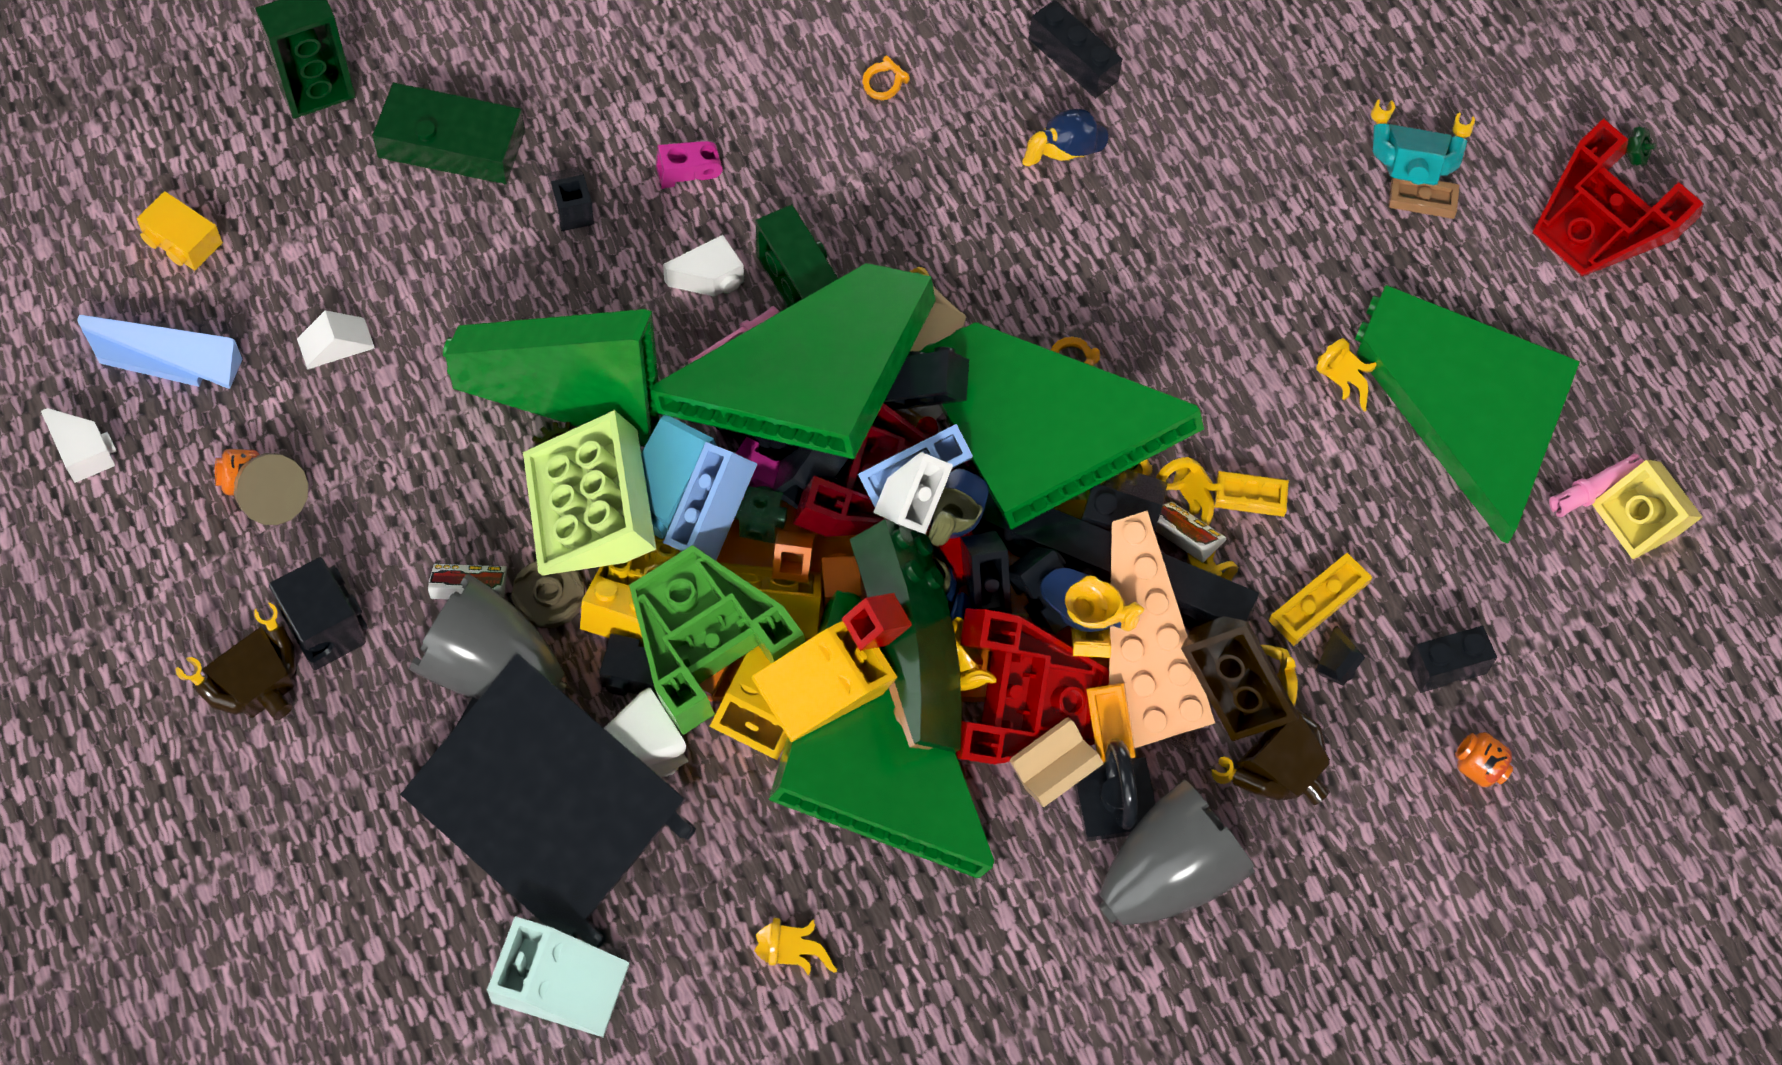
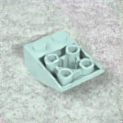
M515 916L487 992L491 1002L604 1037L630 963L552 927Z

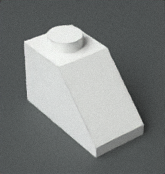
M723 235L663 264L665 283L673 288L715 297L723 292L731 293L744 282L743 263Z
M49 408L41 411L64 465L74 483L115 466L110 454L117 450L108 432L101 434L94 421Z
M920 452L887 478L873 513L899 525L926 534L953 465Z

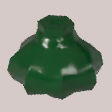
M1634 127L1626 137L1628 138L1625 155L1632 165L1645 166L1647 165L1648 158L1651 156V150L1656 149V144L1652 143L1648 128Z

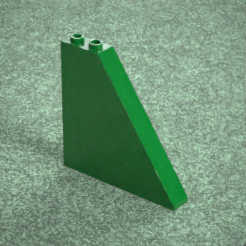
M865 263L653 384L650 391L657 413L855 459L936 301L932 277L920 273L897 270L887 266Z
M1385 285L1381 297L1374 295L1366 314L1372 316L1369 324L1362 321L1355 341L1361 343L1356 355L1364 364L1376 362L1375 369L1370 373L1498 538L1508 544L1522 517L1580 361Z
M647 309L458 325L453 338L448 337L443 348V357L446 358L448 366L447 374L450 375L452 386L455 390L566 423L567 421L577 427L615 410L637 429L639 444L642 447L646 446L662 417V414L657 413L650 391L653 384L659 381L652 311Z
M977 322L967 327L959 328L948 337L936 343L928 344L919 351L930 353L934 352L936 347H950L955 349L956 354L969 359L967 401L940 404L939 406L950 425L957 424L973 455V458L970 459L979 476L987 483L990 495L1011 530L1204 430L1201 412L1195 404Z
M837 590L825 606L818 634L841 622V618L862 601L861 598L854 593ZM879 647V649L881 650V652L887 660L884 647ZM889 688L883 695L793 742L787 736L769 801L980 879L993 868L994 858L956 754L936 748L921 749L909 747L903 727L895 717V705Z

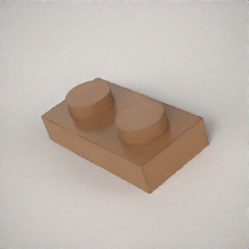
M1392 177L1388 208L1454 219L1457 213L1460 184L1438 181L1437 185L1424 183L1416 185L1411 181Z

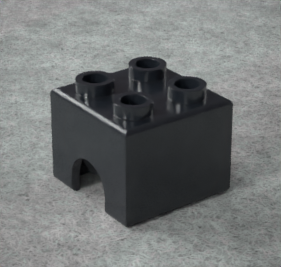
M321 557L269 583V588L280 605L279 610L313 670H318L363 646L366 640L362 631L368 629L361 615L362 610L353 594L349 595L346 590L345 582L335 565L328 568Z

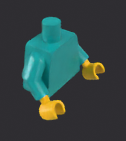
M1380 99L1376 101L1371 111V118L1377 122L1373 130V153L1387 167L1391 177L1411 181L1416 185L1423 183L1437 185L1440 176H1447L1460 167L1468 142L1465 138L1472 134L1474 128V116H1472L1470 124L1464 125L1459 122L1461 113H1458L1453 125V133L1456 136L1452 137L1449 134L1392 124L1388 125L1387 122L1395 110V103L1390 100L1385 111L1379 106Z

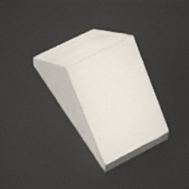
M326 310L297 338L307 369L375 348L364 318Z

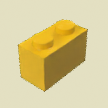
M166 191L136 218L142 231L140 236L146 244L154 249L159 246L166 251L167 256L179 266L185 264L194 271L223 243L215 224Z

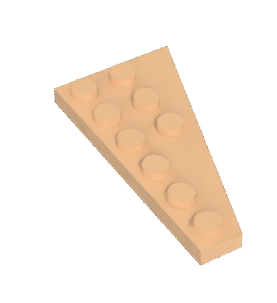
M1148 511L1113 521L1111 585L1118 590L1125 606L1136 602L1144 608V612L1140 614L1137 626L1131 631L1110 627L1111 658L1109 664V685L1125 683L1135 748L1213 725L1216 722L1208 697L1181 650L1188 634Z

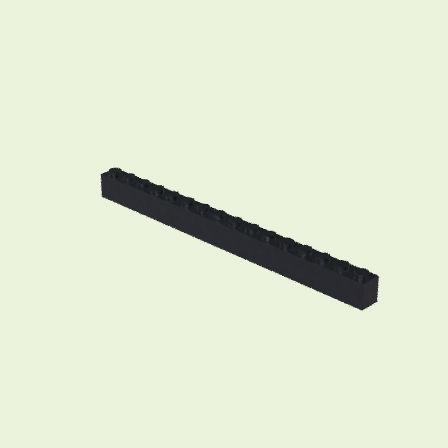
M716 427L717 430L730 438L736 437L745 440L746 437H749L759 443V450H768L784 458L799 448V446ZM849 458L835 479L843 481ZM990 493L988 494L981 520L971 531L973 535L997 531L1006 548L1013 555L1020 558L1035 546L1054 549L1064 558L1066 562L1065 568L1095 576L1103 582L1111 584L1112 532L1054 508L1011 530ZM1162 553L1186 627L1193 628L1224 616L1249 623L1259 592Z

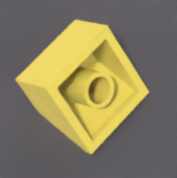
M1645 460L1599 496L1592 504L1632 559L1676 538L1703 517L1661 461Z

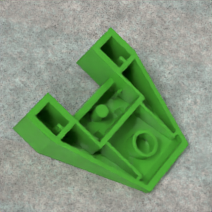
M693 545L629 585L655 690L664 709L682 735L715 715L707 695L699 685L700 683L757 646L760 647L770 663H773L806 642L804 633L784 606Z

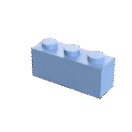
M706 442L663 543L680 551H684L693 545L716 561L757 463Z

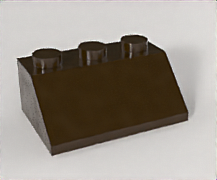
M1224 616L1191 629L1181 650L1232 742L1299 719L1295 707L1247 621Z

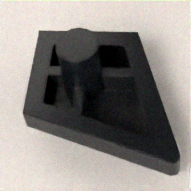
M1335 626L1315 671L1320 676L1344 686L1347 681L1354 678L1356 669L1365 657L1338 626Z

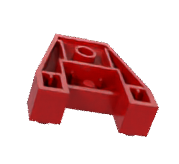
M1604 118L1579 141L1533 230V234L1581 276L1677 240L1701 217L1704 205L1699 198L1678 182L1651 208L1612 175L1608 170L1626 154L1628 138Z
M966 608L960 645L993 651L990 672L996 677V683L987 684L981 724L961 721V750L955 752L957 759L994 765L1010 762L1014 755L1067 717L1074 721L1083 740L1088 745H1095L1086 689L1108 686L1109 669L1089 657L1073 656V648L1019 615L987 609Z

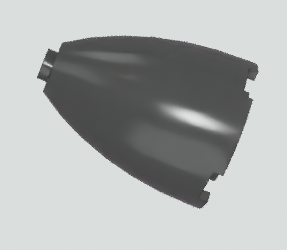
M468 573L460 583L464 589L463 592L460 594L455 591L454 594H451L425 636L420 648L425 653L423 658L419 659L415 656L409 667V670L439 686L465 696L480 699L514 656L520 654L562 692L567 683L561 680L565 673L559 661L531 622L499 593Z
M1186 780L1175 786L1146 813L1117 852L1099 893L1103 902L1098 905L1112 924L1116 920H1119L1122 925L1144 924L1188 912L1228 892L1255 872L1252 861L1239 842L1210 808H1207L1209 807L1208 803Z

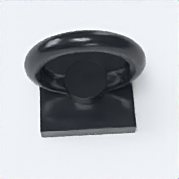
M1116 738L1109 741L1106 747L1105 763L1074 785L1086 842L1128 836L1139 821L1156 804L1146 757L1131 759L1125 743Z

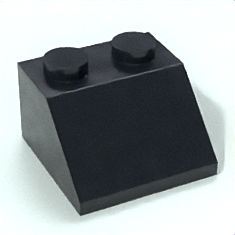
M1127 469L1090 489L1081 520L1112 532L1113 521L1148 511L1155 531L1163 507L1168 482Z

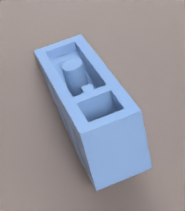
M957 424L859 473L858 475L874 507L877 505L887 478L920 452L952 464V469L972 459L973 455Z

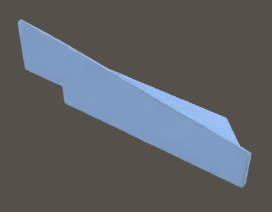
M79 315L77 320L100 364L198 387L202 379L230 389L242 362L236 341L229 337Z

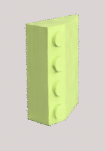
M615 410L523 452L538 573L542 576L626 563L656 550L638 431Z

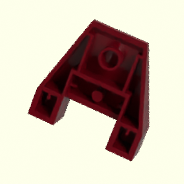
M883 403L855 459L849 458L842 485L840 486L814 476L801 494L793 524L830 537L858 535L886 518L873 513L875 507L858 474L929 437ZM962 463L957 467L951 469V471L956 469L965 470L966 465ZM930 524L928 526L927 531H930L931 529Z

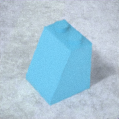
M663 415L660 418L641 453L654 535L660 539L666 537L705 443L708 442L716 445L714 438L667 415Z

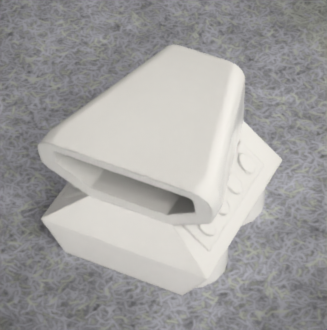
M651 688L641 691L604 727L660 777L673 775L680 766L689 762L684 755L686 749L684 739Z

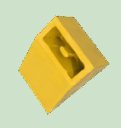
M654 535L656 550L626 563L599 567L582 599L580 629L606 638H610L611 633L640 639L639 646L644 647L629 585L682 551L664 544V538L660 539Z
M841 621L754 674L751 678L786 735L793 742L883 695L898 677L879 647L860 651L844 622Z
M757 646L746 653L709 727L778 760L784 748L787 735L751 678L754 674L771 664L760 647Z

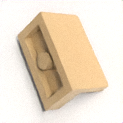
M1069 717L1065 718L1010 759V763L1026 791L1043 807L1104 764L1099 754L1083 740L1074 721Z

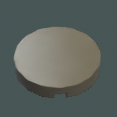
M263 453L247 461L240 468L234 482V496L239 508L248 518L263 525H279L292 520L302 511L308 499L309 484L305 472L294 460L278 453Z
M537 561L525 566L517 574L512 589V602L514 607L533 626L556 628L569 623L580 612L582 599L585 595L584 583L577 570L542 576L538 573Z

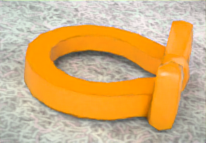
M886 55L883 58V62L873 64L865 71L862 82L865 92L870 97L878 100H887L895 96L900 90L902 82L907 84L910 77L908 73ZM888 70L896 74L894 85L890 90L881 93L874 91L870 87V79L874 74Z
M1077 337L1060 339L1051 348L1052 351L1059 353L1066 347H1077L1083 351L1087 358L1084 363L1094 366L1100 360V350L1098 348L1091 349L1086 341Z

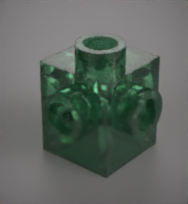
M748 486L744 499H742L734 518L739 520V537L775 544L778 528L784 529L788 514V508L782 507L783 493L772 491L773 488L767 486H759L757 488Z

